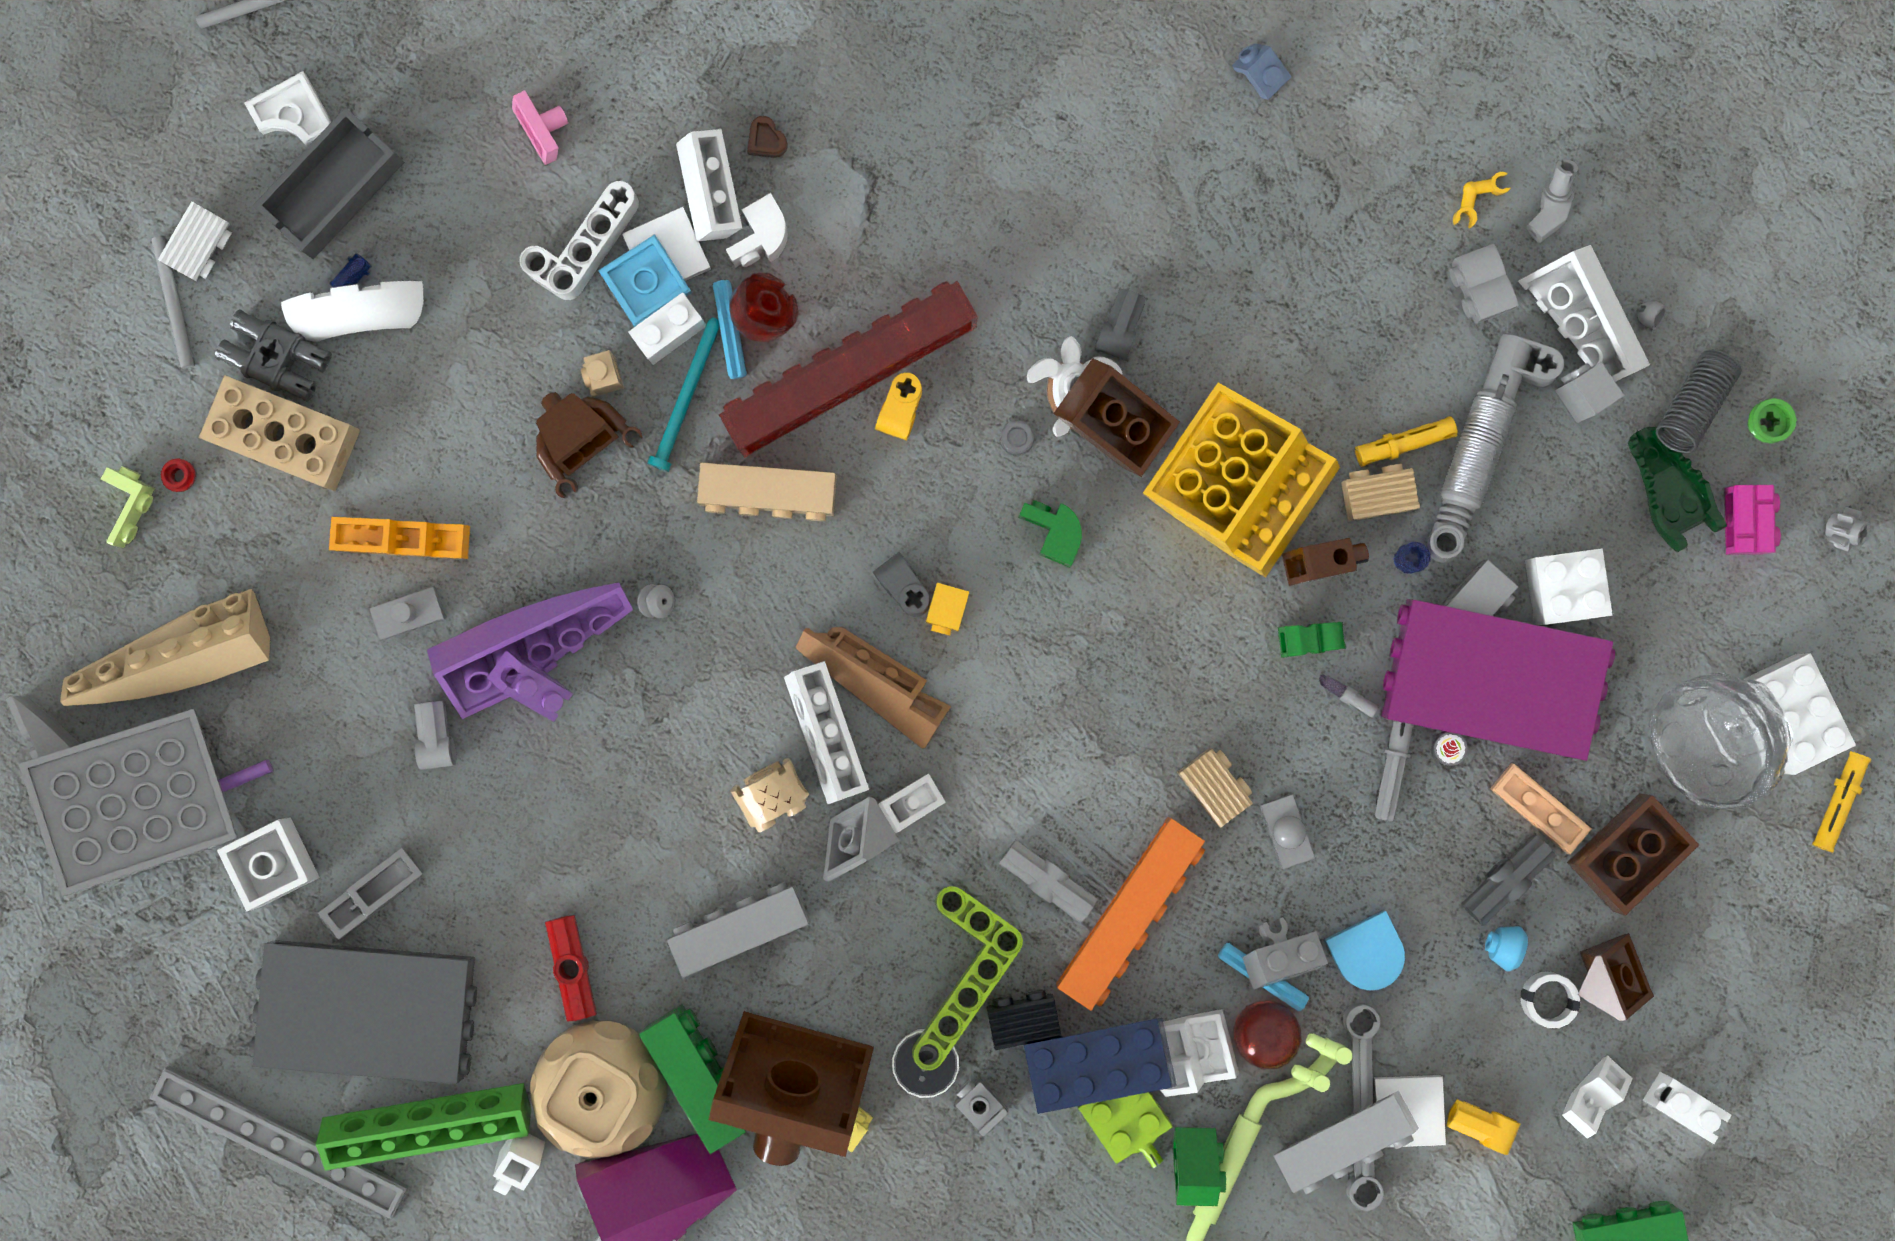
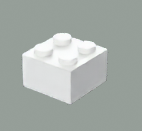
M1603 548L1525 560L1534 625L1540 626L1613 616Z
M291 817L276 820L217 850L246 912L260 908L320 878Z

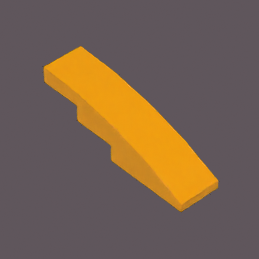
M331 517L329 550L468 559L470 526L396 521L391 519Z

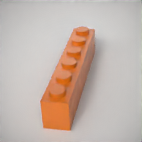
M1167 817L1056 982L1059 990L1090 1011H1092L1095 1005L1102 1006L1111 992L1107 987L1114 976L1119 979L1124 974L1130 963L1126 960L1133 948L1138 951L1146 941L1149 934L1145 930L1153 920L1157 923L1166 911L1167 905L1164 902L1171 892L1177 894L1186 881V877L1183 874L1190 864L1195 866L1205 852V849L1202 848L1205 842L1203 839L1172 818Z

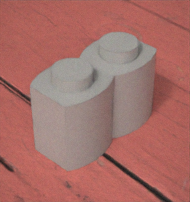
M1495 244L1454 259L1452 262L1453 268L1449 270L1450 277L1454 286L1460 287L1464 293L1465 299H1462L1464 313L1467 318H1473L1475 324L1510 312L1519 306Z

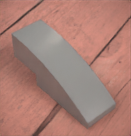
M401 848L318 912V917L337 941L340 942L390 903L423 874Z

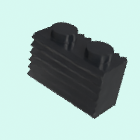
M1046 990L1026 993V999L1013 1001L1012 996L999 997L992 1000L993 1005L987 1006L995 1050L1062 1038L1053 994L1046 995Z

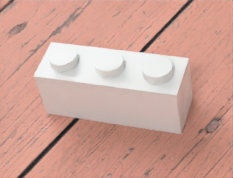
M722 130L693 131L688 133L676 143L696 241L728 238L742 229Z

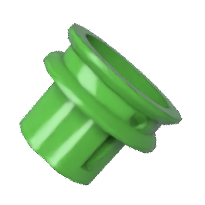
M1773 398L1762 401L1753 407L1749 414L1747 425L1748 430L1756 439L1765 443H1775L1785 440L1792 434L1796 427L1797 419L1795 411L1790 404L1784 400ZM1766 418V420L1772 421V427L1767 428V426L1761 425L1760 420Z

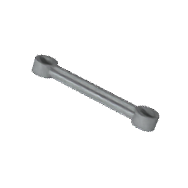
M1354 1003L1343 1014V1025L1352 1036L1353 1113L1373 1104L1372 1037L1379 1030L1380 1018L1378 1013L1365 1003ZM1366 1009L1370 1012L1373 1020L1370 1029L1363 1033L1352 1030L1350 1023H1353V1019L1358 1013ZM1362 1159L1354 1163V1175L1347 1182L1346 1193L1350 1201L1358 1209L1364 1211L1377 1208L1383 1200L1384 1191L1380 1182L1375 1178L1374 1161L1365 1165ZM1366 1180H1371L1376 1187L1374 1198L1365 1203L1357 1201L1353 1194H1357L1358 1187L1365 1184Z

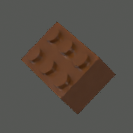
M1094 358L1091 359L1053 413L1119 466L1140 477L1143 476L1180 423L1179 420L1116 369Z
M1639 793L1567 863L1613 912L1626 916L1681 864L1699 844L1653 795Z

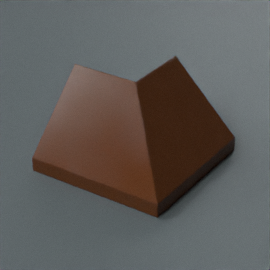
M1629 933L1580 951L1588 973L1578 995L1619 1021H1624L1654 997Z

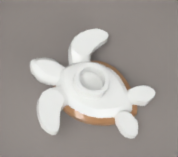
M1072 336L1067 337L1061 345V358L1063 362L1059 363L1052 358H1043L1037 361L1027 373L1028 383H1035L1045 377H1049L1047 396L1053 412L1056 411L1091 361L1089 360L1084 364L1080 362L1082 355L1081 347ZM1094 357V359L1112 366L1122 374L1121 368L1111 359ZM1058 418L1054 424L1053 433L1059 437L1068 433L1069 429L1072 428Z

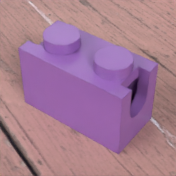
M507 650L487 677L502 693L553 722L558 717L556 712L561 709L563 698L569 701L573 695L557 679ZM515 669L519 674L513 683L510 684L506 681V676L510 670Z

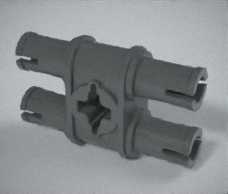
M237 310L233 316L239 318L245 324L231 319L230 328L255 339L256 342L249 352L224 339L218 346L231 353L227 354L216 349L215 358L240 369L245 378L258 380L270 386L273 391H281L283 389L308 402L313 395L301 389V387L315 392L317 383L291 372L294 361L300 360L323 372L328 365L316 359V357L330 362L332 353L306 342L305 337L300 333L295 334L277 325L276 321L266 320L264 322L242 310ZM270 352L278 353L279 356L275 360L272 358L270 359L268 357V354Z

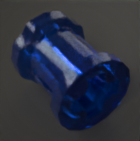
M1411 542L1399 547L1398 551L1394 554V564L1403 573L1412 574L1424 570L1429 565L1431 554L1424 544ZM1410 553L1413 555L1417 554L1418 561L1413 563L1407 562L1405 559L1406 555Z

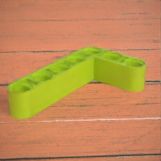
M953 886L942 888L937 893L935 898L937 910L984 945L912 1048V1056L915 1063L924 1070H934L942 1064L1023 945L1022 935L1015 927L962 889ZM948 892H954L960 898L959 907L952 912L947 911L942 905V898ZM978 911L983 912L988 919L987 926L981 931H975L970 925L971 915ZM1005 931L1011 932L1015 938L1014 946L1008 951L1001 950L997 943L999 935ZM990 959L994 962L996 971L991 978L983 979L978 973V966L983 960ZM964 988H972L976 993L975 1003L968 1007L962 1006L958 1000V995ZM945 1016H952L957 1022L956 1030L949 1035L942 1034L938 1028L940 1020ZM927 1044H931L937 1049L936 1059L930 1063H924L919 1059L920 1048Z

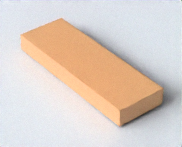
M1513 763L1508 766L1490 788V790L1567 854L1571 855L1592 829Z

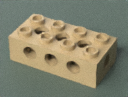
M224 375L199 438L311 483L336 491L360 429ZM252 415L253 422L246 428V420ZM284 427V435L277 441V432L280 428ZM315 439V449L308 453L307 446L311 440Z

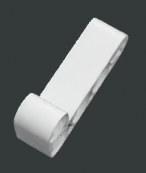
M623 181L611 183L604 190L559 258L542 247L530 246L520 255L522 270L532 280L564 300L577 298L639 207V200L632 187ZM625 195L628 199L626 203H617L615 200L617 196L623 198ZM609 208L612 213H614L615 211L618 217L614 218V216L609 211H607V209ZM607 220L611 222V227L606 233H595V227L600 221ZM590 248L592 249V255L587 261L579 262L576 260V255L580 249ZM536 257H544V267L541 270L532 271L530 269L532 260ZM570 275L573 277V283L568 289H558V281L562 276Z

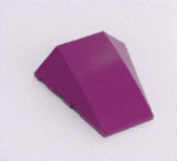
M698 1133L626 1151L618 1155L575 1164L578 1185L601 1241H673L674 1239L677 1241L687 1233L686 1229L698 1219L702 1220L737 1191L720 1150L718 1149L710 1154Z

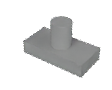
M430 587L369 608L379 640L382 641L446 619L436 587Z

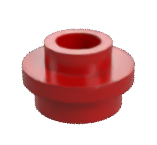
M176 458L169 460L161 470L163 485L174 492L188 490L196 479L193 465L184 459ZM178 470H182L184 478L177 482L175 473Z

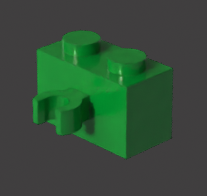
M1175 1127L1172 1150L1176 1205L1218 1206L1220 1192H1226V1172L1220 1171L1219 1163H1223L1224 1147L1223 1142H1217L1216 1128Z

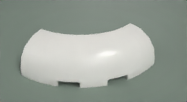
M422 281L380 282V285L364 287L362 291L359 290L358 284L330 288L331 292L315 296L314 293L296 296L281 302L285 320L293 332L300 333L305 337V340L313 342L356 332L411 328L417 323L422 312L424 301Z

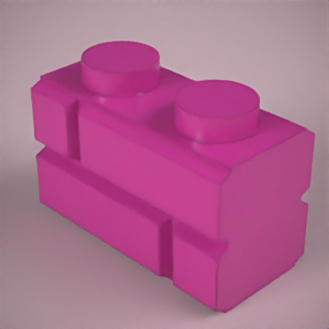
M1733 485L1724 488L1725 521L1727 524L1725 528L1726 555L1776 553V547L1779 546L1781 541L1780 529L1775 527V513H1778L1780 509V497L1778 493H1775L1774 485Z

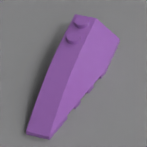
M620 583L588 588L519 608L427 649L433 675L460 717L464 719L509 698V696L502 693L487 679L506 650L541 671L548 673L558 666L556 661L570 651L573 654L584 646L583 642L593 634L600 635L630 613L633 608ZM515 669L510 670L506 676V681L512 684L519 672Z

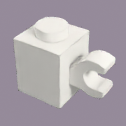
M531 1134L526 1137L508 1139L498 1155L493 1174L498 1181L493 1190L506 1195L513 1185L524 1191L540 1166L545 1141Z

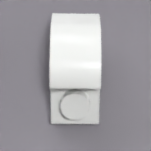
M770 193L742 209L743 215L754 234L726 249L735 268L741 264L743 267L752 265L760 259L759 254L765 252L770 262H773L785 248L788 235L787 226L779 206Z

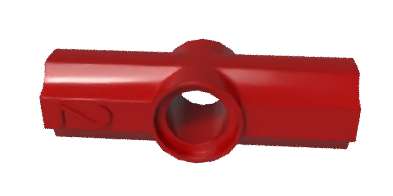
M575 915L546 921L545 925L554 961L553 974L559 983L567 1022L595 1016L597 1011L588 975L589 962L583 953ZM571 959L577 963L579 967L577 976H569L565 973L563 969L565 960Z

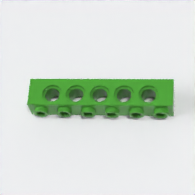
M520 1083L322 1117L316 1147L326 1171L526 1137L529 1135L532 1109L525 1085Z

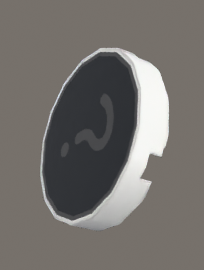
M917 1029L906 1035L897 1044L892 1057L893 1074L897 1083L907 1093L919 1098L935 1097L946 1092L955 1082L959 1071V1055L954 1046L938 1068L934 1070L921 1069L915 1063L912 1056V1048L924 1031V1029ZM927 1044L920 1048L919 1059L922 1062L930 1063L936 1059L937 1049L935 1046Z

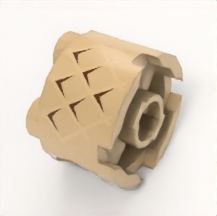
M789 758L782 761L783 767H781L779 761L772 763L745 778L743 781L746 786L742 789L736 784L730 790L735 801L743 811L748 825L756 827L758 833L775 825V818L784 813H787L788 816H793L806 808L805 802L809 793L799 780L795 767Z

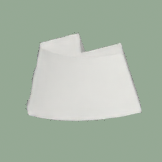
M1223 1009L1163 1022L1177 1084L1175 1087L1160 1090L1165 1097L1197 1093L1204 1083L1237 1078L1239 1070Z

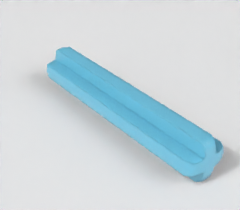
M721 280L713 283L728 376L730 379L745 377L747 372L732 286L729 280Z
M1226 943L1219 951L1218 957L1249 978L1242 959L1246 954L1230 943ZM1285 980L1262 987L1297 1011H1301L1309 1000L1306 994Z

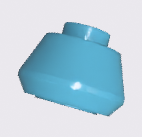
M1520 926L1498 927L1495 932L1491 931L1488 934L1485 950L1489 952V958L1505 971H1512L1517 969L1523 962L1528 946V936Z

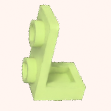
M121 466L120 470L107 467L101 477V480L131 494L107 539L108 544L124 548L136 536L138 530L136 524L141 515L149 510L153 502V496L151 495L155 489L139 481L138 479L141 476L139 473L124 466Z

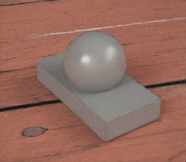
M1293 794L1260 804L1281 868L1286 869L1315 859L1306 834V827L1300 817Z

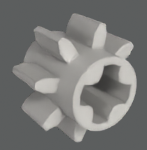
M1845 507L1843 513L1834 512L1830 516L1826 524L1825 534L1831 537L1829 541L1834 543L1833 547L1849 552L1852 545L1862 546L1865 543L1870 531V523L1864 521L1866 516L1862 515V511Z

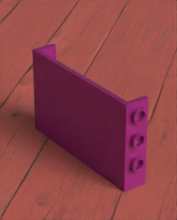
M1407 599L1405 605L1401 604L1397 616V624L1401 625L1399 637L1393 638L1390 648V657L1394 658L1391 671H1386L1383 680V690L1387 692L1381 717L1587 761L1592 736L1597 734L1600 727L1601 717L1598 714L1600 701L1605 700L1608 691V683L1605 681L1607 668L1612 667L1615 659V649L1612 648L1613 641L1413 599Z

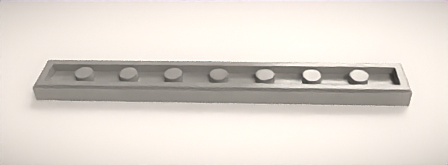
M169 1066L164 1068L149 1098L389 1219L395 1216L409 1188L408 1185L366 1164L325 1171L316 1147V1139Z

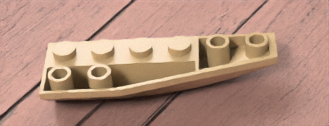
M249 589L241 593L232 594L217 602L201 605L195 610L187 612L63 679L60 702L63 706L141 699L205 684L269 661L270 636L254 591Z

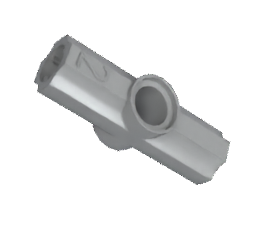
M1016 839L999 862L1006 870L1026 882V886L1050 904L1052 902L1081 923L1098 901V898L1071 880L1069 874L1050 860L1042 859Z

